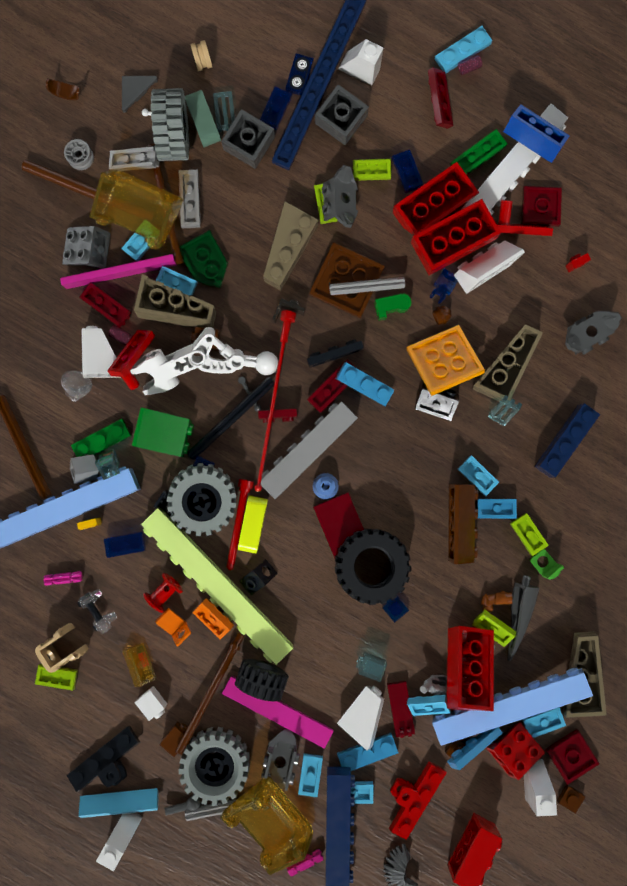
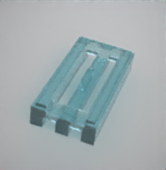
M232 91L213 93L218 132H222V130L228 131L232 125L228 124L225 97H229L231 122L233 123L235 120ZM219 97H221L224 125H221L218 105Z
M506 395L497 403L488 416L503 426L514 417L522 406L521 403L514 404V399L507 400L508 396ZM505 404L506 406L500 411V413L497 416H495V414ZM512 408L511 412L502 420L501 417Z

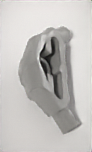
M432 675L424 681L420 691L424 694L429 691L431 694L446 695L447 697V676Z

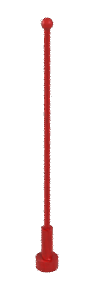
M288 310L281 311L280 320L283 321L280 338L282 343L257 484L254 486L257 492L262 490L261 480L285 343L288 342L290 325L296 319V313Z

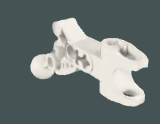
M206 327L193 344L165 356L161 349L146 353L138 359L130 372L132 374L148 373L153 376V379L143 386V393L145 395L163 393L176 387L180 382L177 378L178 375L196 368L203 372L223 374L233 373L246 366L256 368L262 375H271L277 370L278 359L269 351L261 352L257 356L244 355L241 350L233 349L228 344H223L215 337V330L212 327ZM212 346H216L219 349V353L226 359L212 358L209 355ZM194 353H200V354H202V355H201V356H195V355H193V354H194Z

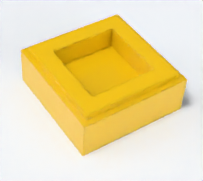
M94 518L79 522L77 526L78 530H84L99 526L102 522L101 518Z

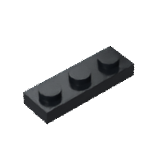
M356 339L348 341L346 346L340 348L338 345L327 349L328 352L322 354L320 351L310 354V358H307L309 368L363 351L362 340L358 342Z

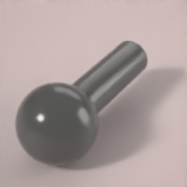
M191 796L187 802L165 807V815L185 810L194 811L201 807V799L198 797L197 801H195Z

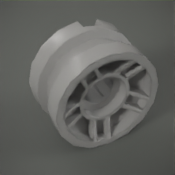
M74 139L68 142L64 148L66 160L76 170H86L92 165L94 154L85 141Z

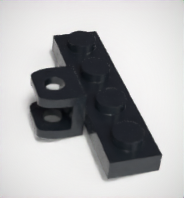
M127 726L66 775L75 791H81L97 777L100 778L106 787L118 785L127 777V771L119 759L137 746L140 740L131 726Z

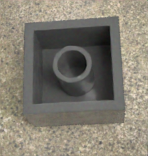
M337 85L315 114V124L346 145L368 116L369 106L340 85Z
M241 109L221 141L223 150L256 169L275 139L274 128Z

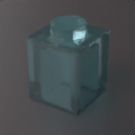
M364 652L362 657H358L356 663L358 674L381 682L387 666L386 660Z

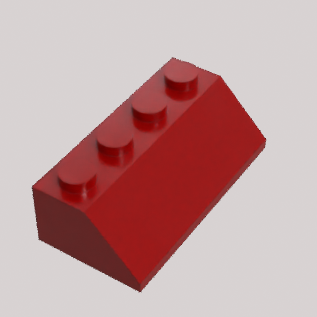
M456 162L394 205L392 213L402 227L414 236L447 217L478 195L479 191L458 162Z
M465 626L448 628L447 709L494 711V630Z

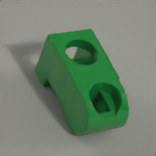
M398 294L375 299L374 304L378 321L386 320L389 313L407 312L412 304L411 298L407 294Z

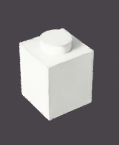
M154 686L134 702L148 721L153 717L158 719L162 716L167 706V702Z

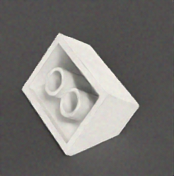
M505 240L500 244L495 242L487 248L488 251L483 254L481 251L472 258V262L468 263L465 261L457 267L458 271L454 276L466 294L510 267L525 253L524 250Z

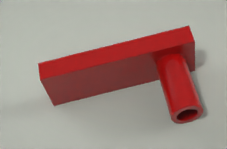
M501 200L499 220L496 223L501 233L552 236L553 228L550 226L510 224L513 201Z
M137 330L107 370L111 376L121 377L130 390L138 388L140 384L130 370L154 339L155 335L153 332Z

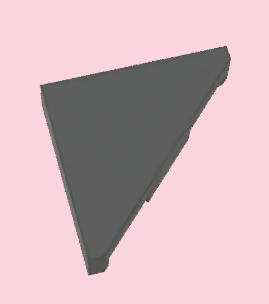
M122 76L123 113H126L135 102H138L147 93V90L154 83L158 82L157 76Z

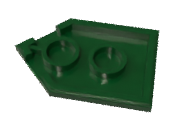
M209 230L179 247L182 258L193 279L199 283L221 289L228 262Z

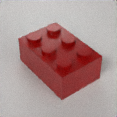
M473 813L447 864L453 882L459 886H482L484 875L492 867L493 857L496 851H500L503 843L496 825L476 813Z

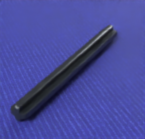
M267 377L187 452V455L192 460H195L274 386L275 381L271 377Z

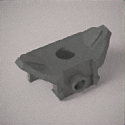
M343 165L333 178L323 183L322 187L324 221L335 217L344 227L348 228L352 227L358 214V210H356V190L358 188L350 166Z
M595 311L587 316L588 319L583 317L576 321L575 324L567 328L565 345L568 350H572L575 355L580 352L584 355L593 350L592 345L597 342L601 345L610 340L608 336L615 332L622 320L620 313ZM594 326L597 334L594 337L588 336L586 333L587 327Z
M284 729L269 742L267 749L269 756L264 757L261 778L270 791L274 792L284 788V791H288L289 785H293L295 773L292 772L293 765H298L300 756L297 753L296 738L293 732L289 729ZM277 757L285 758V766L277 767L275 765Z

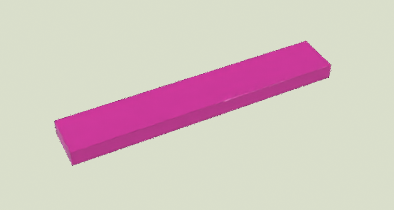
M173 254L61 277L60 281L63 287L70 289L89 285L90 282L92 284L159 270L162 266L167 268L177 266Z
M231 675L222 692L223 695L325 749L334 731L332 728L281 701H264L243 693L235 686L236 677Z

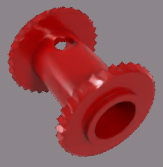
M166 573L162 574L164 581L151 595L146 592L143 594L147 603L160 613L165 611L162 605L175 591L178 593L183 592L180 584Z

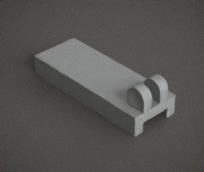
M155 147L110 151L109 170L118 172L159 167Z

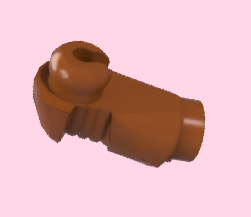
M501 591L490 595L484 594L481 600L483 610L492 612L493 605L512 604V593Z

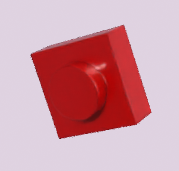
M579 253L570 258L571 262L566 265L568 272H571L588 263L591 258L588 253L582 256Z

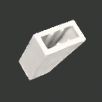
M365 39L346 52L339 70L372 86L380 71L383 47Z
M97 326L82 328L83 378H121L111 376L107 371L115 361L116 356L102 329Z
M374 685L364 688L337 723L366 750L371 749L373 746L384 703V698L381 696L382 692Z
M539 759L524 775L525 800L536 816H556V794L544 761Z
M137 813L122 814L96 862L114 872L143 816Z

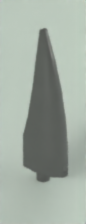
M523 575L522 583L515 582L511 604V628L517 632L515 638L509 642L507 659L509 661L512 660L526 633L540 589L539 587L529 585L531 576Z

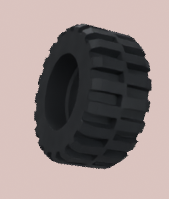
M364 529L353 533L352 536H348L344 540L345 542L340 545L338 554L335 556L336 565L334 568L338 583L350 597L363 604L376 605L377 603L385 604L390 599L394 600L399 592H403L405 583H408L410 579L408 574L411 572V565H409V560L411 559L410 555L406 552L407 548L396 536L383 530ZM368 548L382 550L390 560V570L387 577L382 582L374 585L363 583L357 577L354 569L357 556Z

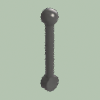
M239 377L238 382L243 385L249 395L251 391L246 384V379ZM256 402L254 410L256 412L261 411V405H258Z

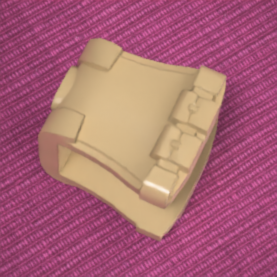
M72 623L59 628L52 638H49L44 644L41 643L35 649L38 659L49 673L57 671L69 661L80 658V656L88 651V646L85 644L62 660L52 646L53 642L75 628Z

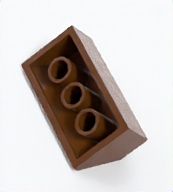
M449 484L448 561L453 564L474 563V558L478 556V549L475 547V539L478 537V529L475 527V520L478 519V509L475 508V500H478V489H475V485Z

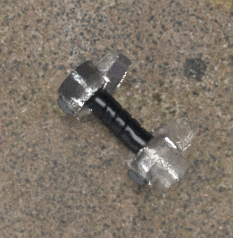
M97 589L79 598L78 605L83 609H89L95 619L93 629L104 634L112 628L110 622L115 620L117 615L115 612L105 615L100 614L94 604L102 595V591Z

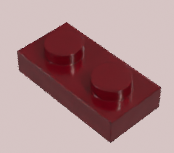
M297 409L274 410L272 423L275 422L274 419H282V422H293L294 418H297ZM270 410L258 411L259 420H263V423H268Z

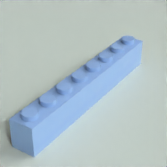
M126 466L115 470L116 474L111 476L108 474L102 475L97 478V482L92 484L90 481L79 485L80 489L66 490L61 493L62 496L59 498H55V496L43 500L44 504L40 506L33 504L26 507L27 511L21 514L17 511L9 514V519L4 521L0 519V549L141 490L133 469H126Z
M571 668L566 671V674L560 676L554 674L542 682L539 680L532 681L527 687H514L509 690V693L503 695L502 693L494 694V711L453 709L454 711L449 714H436L432 724L442 746L592 697L593 694L582 668Z

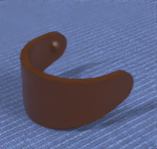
M48 78L46 80V89L51 94L66 100L79 99L80 86Z

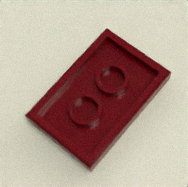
M349 492L313 507L334 558L338 554V548L345 542L344 540L348 536L350 537L353 533L364 530Z

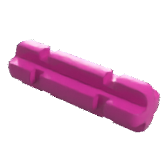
M81 571L45 575L44 585L48 586L54 583L55 585L66 584L72 581L73 583L83 580V575Z
M317 849L312 852V855L309 853L296 860V863L288 864L286 866L288 874L294 876L298 874L299 870L302 872L315 865V862L323 861L324 857L321 850Z

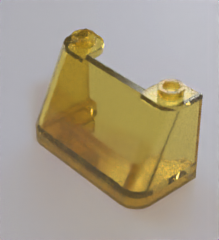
M111 170L101 173L89 217L95 219L97 224L106 226L107 224L115 223L145 237V242L148 243L149 247L158 249L163 247L181 209L183 199L123 171Z
M269 777L260 780L225 808L220 817L230 828L236 827L240 822L262 848L260 864L269 875L305 860L313 838V829L310 823Z

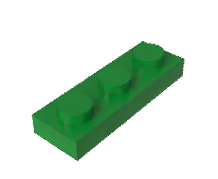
M495 129L454 159L450 166L458 162L466 175H468L504 149L508 143L498 130Z
M120 419L72 444L71 447L76 457L92 454L95 456L132 435L124 420Z

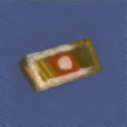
M144 643L122 651L135 687H141L156 680Z

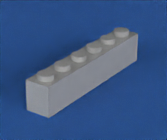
M342 401L339 404L335 402L328 409L330 413L325 418L321 416L314 423L316 427L312 431L308 429L301 436L303 440L298 445L294 443L288 448L289 454L284 458L280 456L273 463L275 467L271 471L267 469L263 473L261 486L274 499L281 495L357 420V417Z

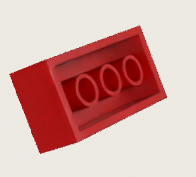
M480 199L412 237L410 243L430 276L496 240L501 231L483 199Z

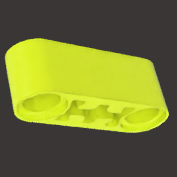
M248 496L238 550L257 554L268 499Z

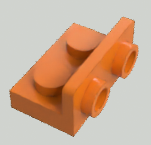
M207 598L192 612L219 639L223 638L234 626L229 618L224 616Z

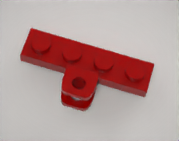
M429 761L414 786L402 778L395 780L390 793L402 807L389 826V830L392 833L407 840L447 772L443 768ZM398 786H402L400 791H397Z

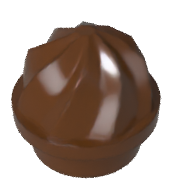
M438 306L436 310L432 311L438 325L446 324L452 315L451 310L446 306Z

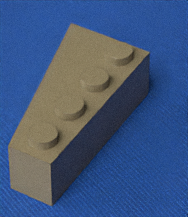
M286 201L284 202L263 276L264 282L280 291L318 228V219Z
M142 274L134 308L138 318L194 328H213L216 317L214 305L186 295L180 290L170 288L164 285V283L154 281Z
M525 324L475 383L473 390L508 405L543 332Z
M594 631L574 633L569 669L582 668L593 696L564 705L563 713L566 718L605 716L607 714L598 635Z

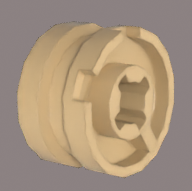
M205 40L200 41L199 44H190L198 72L202 71L205 67L208 69L213 68Z

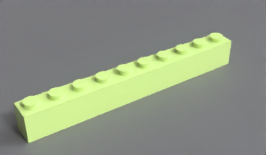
M157 508L141 524L144 527V533L151 538L153 536L156 539V545L162 551L166 550L171 555L169 558L175 565H181L184 569L183 573L189 579L193 578L197 582L196 586L202 593L207 592L211 597L210 601L216 607L220 606L224 610V616L228 617L230 621L233 620L237 624L236 628L243 635L247 634L251 638V644L256 649L260 648L264 652L263 656L270 663L274 662L277 665L293 649L294 645L205 552L182 529L177 527V523L173 522L162 508Z

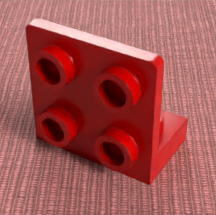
M517 723L498 743L492 742L486 747L509 777L520 780L545 754V751L521 723Z

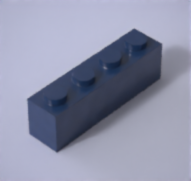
M585 403L577 405L534 467L549 478H556L600 414Z

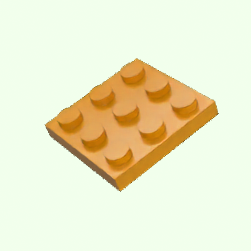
M459 325L407 346V352L431 396L485 373L484 367Z

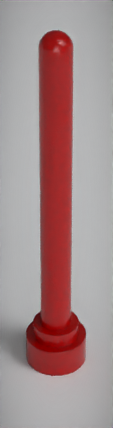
M239 479L238 481L239 491L241 492L226 566L229 571L234 569L247 496L250 490L253 489L254 481Z

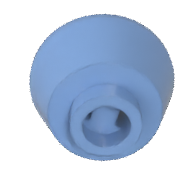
M323 473L314 479L313 491L319 498L330 499L336 495L339 484L333 475Z

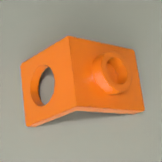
M170 608L155 621L158 626L172 636L177 647L191 634L187 622ZM185 630L184 635L178 639L180 633Z

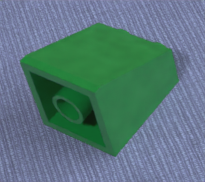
M140 408L132 446L184 457V454H187L189 451L190 443H187L189 435L193 433L194 424H192V420Z

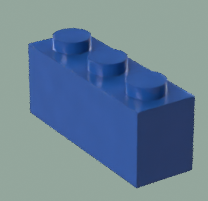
M521 104L513 113L503 131L551 163L570 136Z

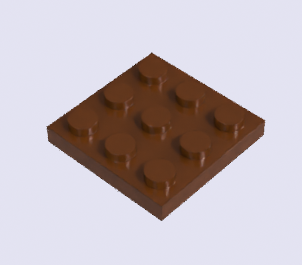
M333 242L309 295L361 319L373 291L331 295L329 286L330 284L377 280L380 278L385 266Z

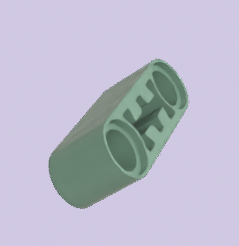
M199 90L186 95L185 101L203 147L220 142L221 138L203 91Z

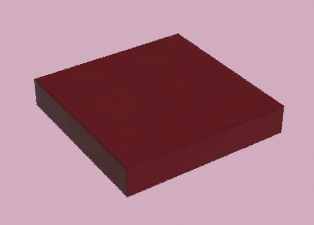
M524 186L521 224L559 227L561 225L562 188Z
M578 729L545 749L567 785L600 764Z

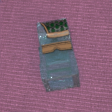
M114 449L99 455L95 465L103 480L120 474V460Z

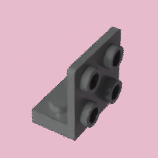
M96 226L69 227L66 233L62 264L88 265L98 270L106 268L111 233Z

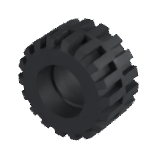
M244 659L241 663L235 686L243 693L254 698L271 702L280 701L289 675L273 664L256 659Z

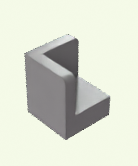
M93 454L71 458L70 471L74 484L97 480L99 469Z

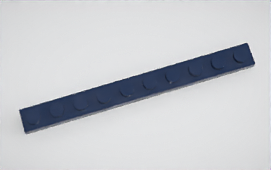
M345 0L272 159L273 164L290 170L362 14L366 0Z

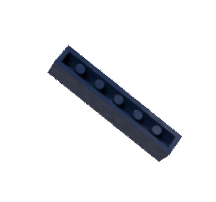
M327 767L326 886H349V883H353V870H350V864H354V852L350 851V845H354V832H350V826H354V813H351V807L355 805V796L351 794V787H355V775H351V767Z

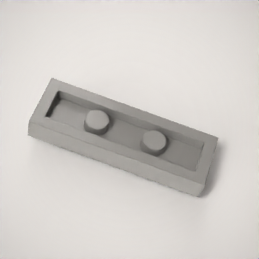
M198 169L179 170L181 228H201Z

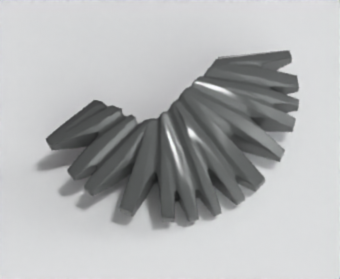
M402 844V849L396 846V849H392L393 852H389L391 857H386L390 864L384 863L383 866L386 868L383 869V872L386 873L384 877H388L385 879L386 882H389V886L394 884L396 886H418L417 883L407 878L406 875L407 863L411 858L405 844Z

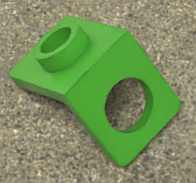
M545 549L530 559V562L542 577L549 580L556 578L561 573V570L564 569V566L556 563ZM541 556H545L548 559V564L545 567H540L537 563L538 558Z

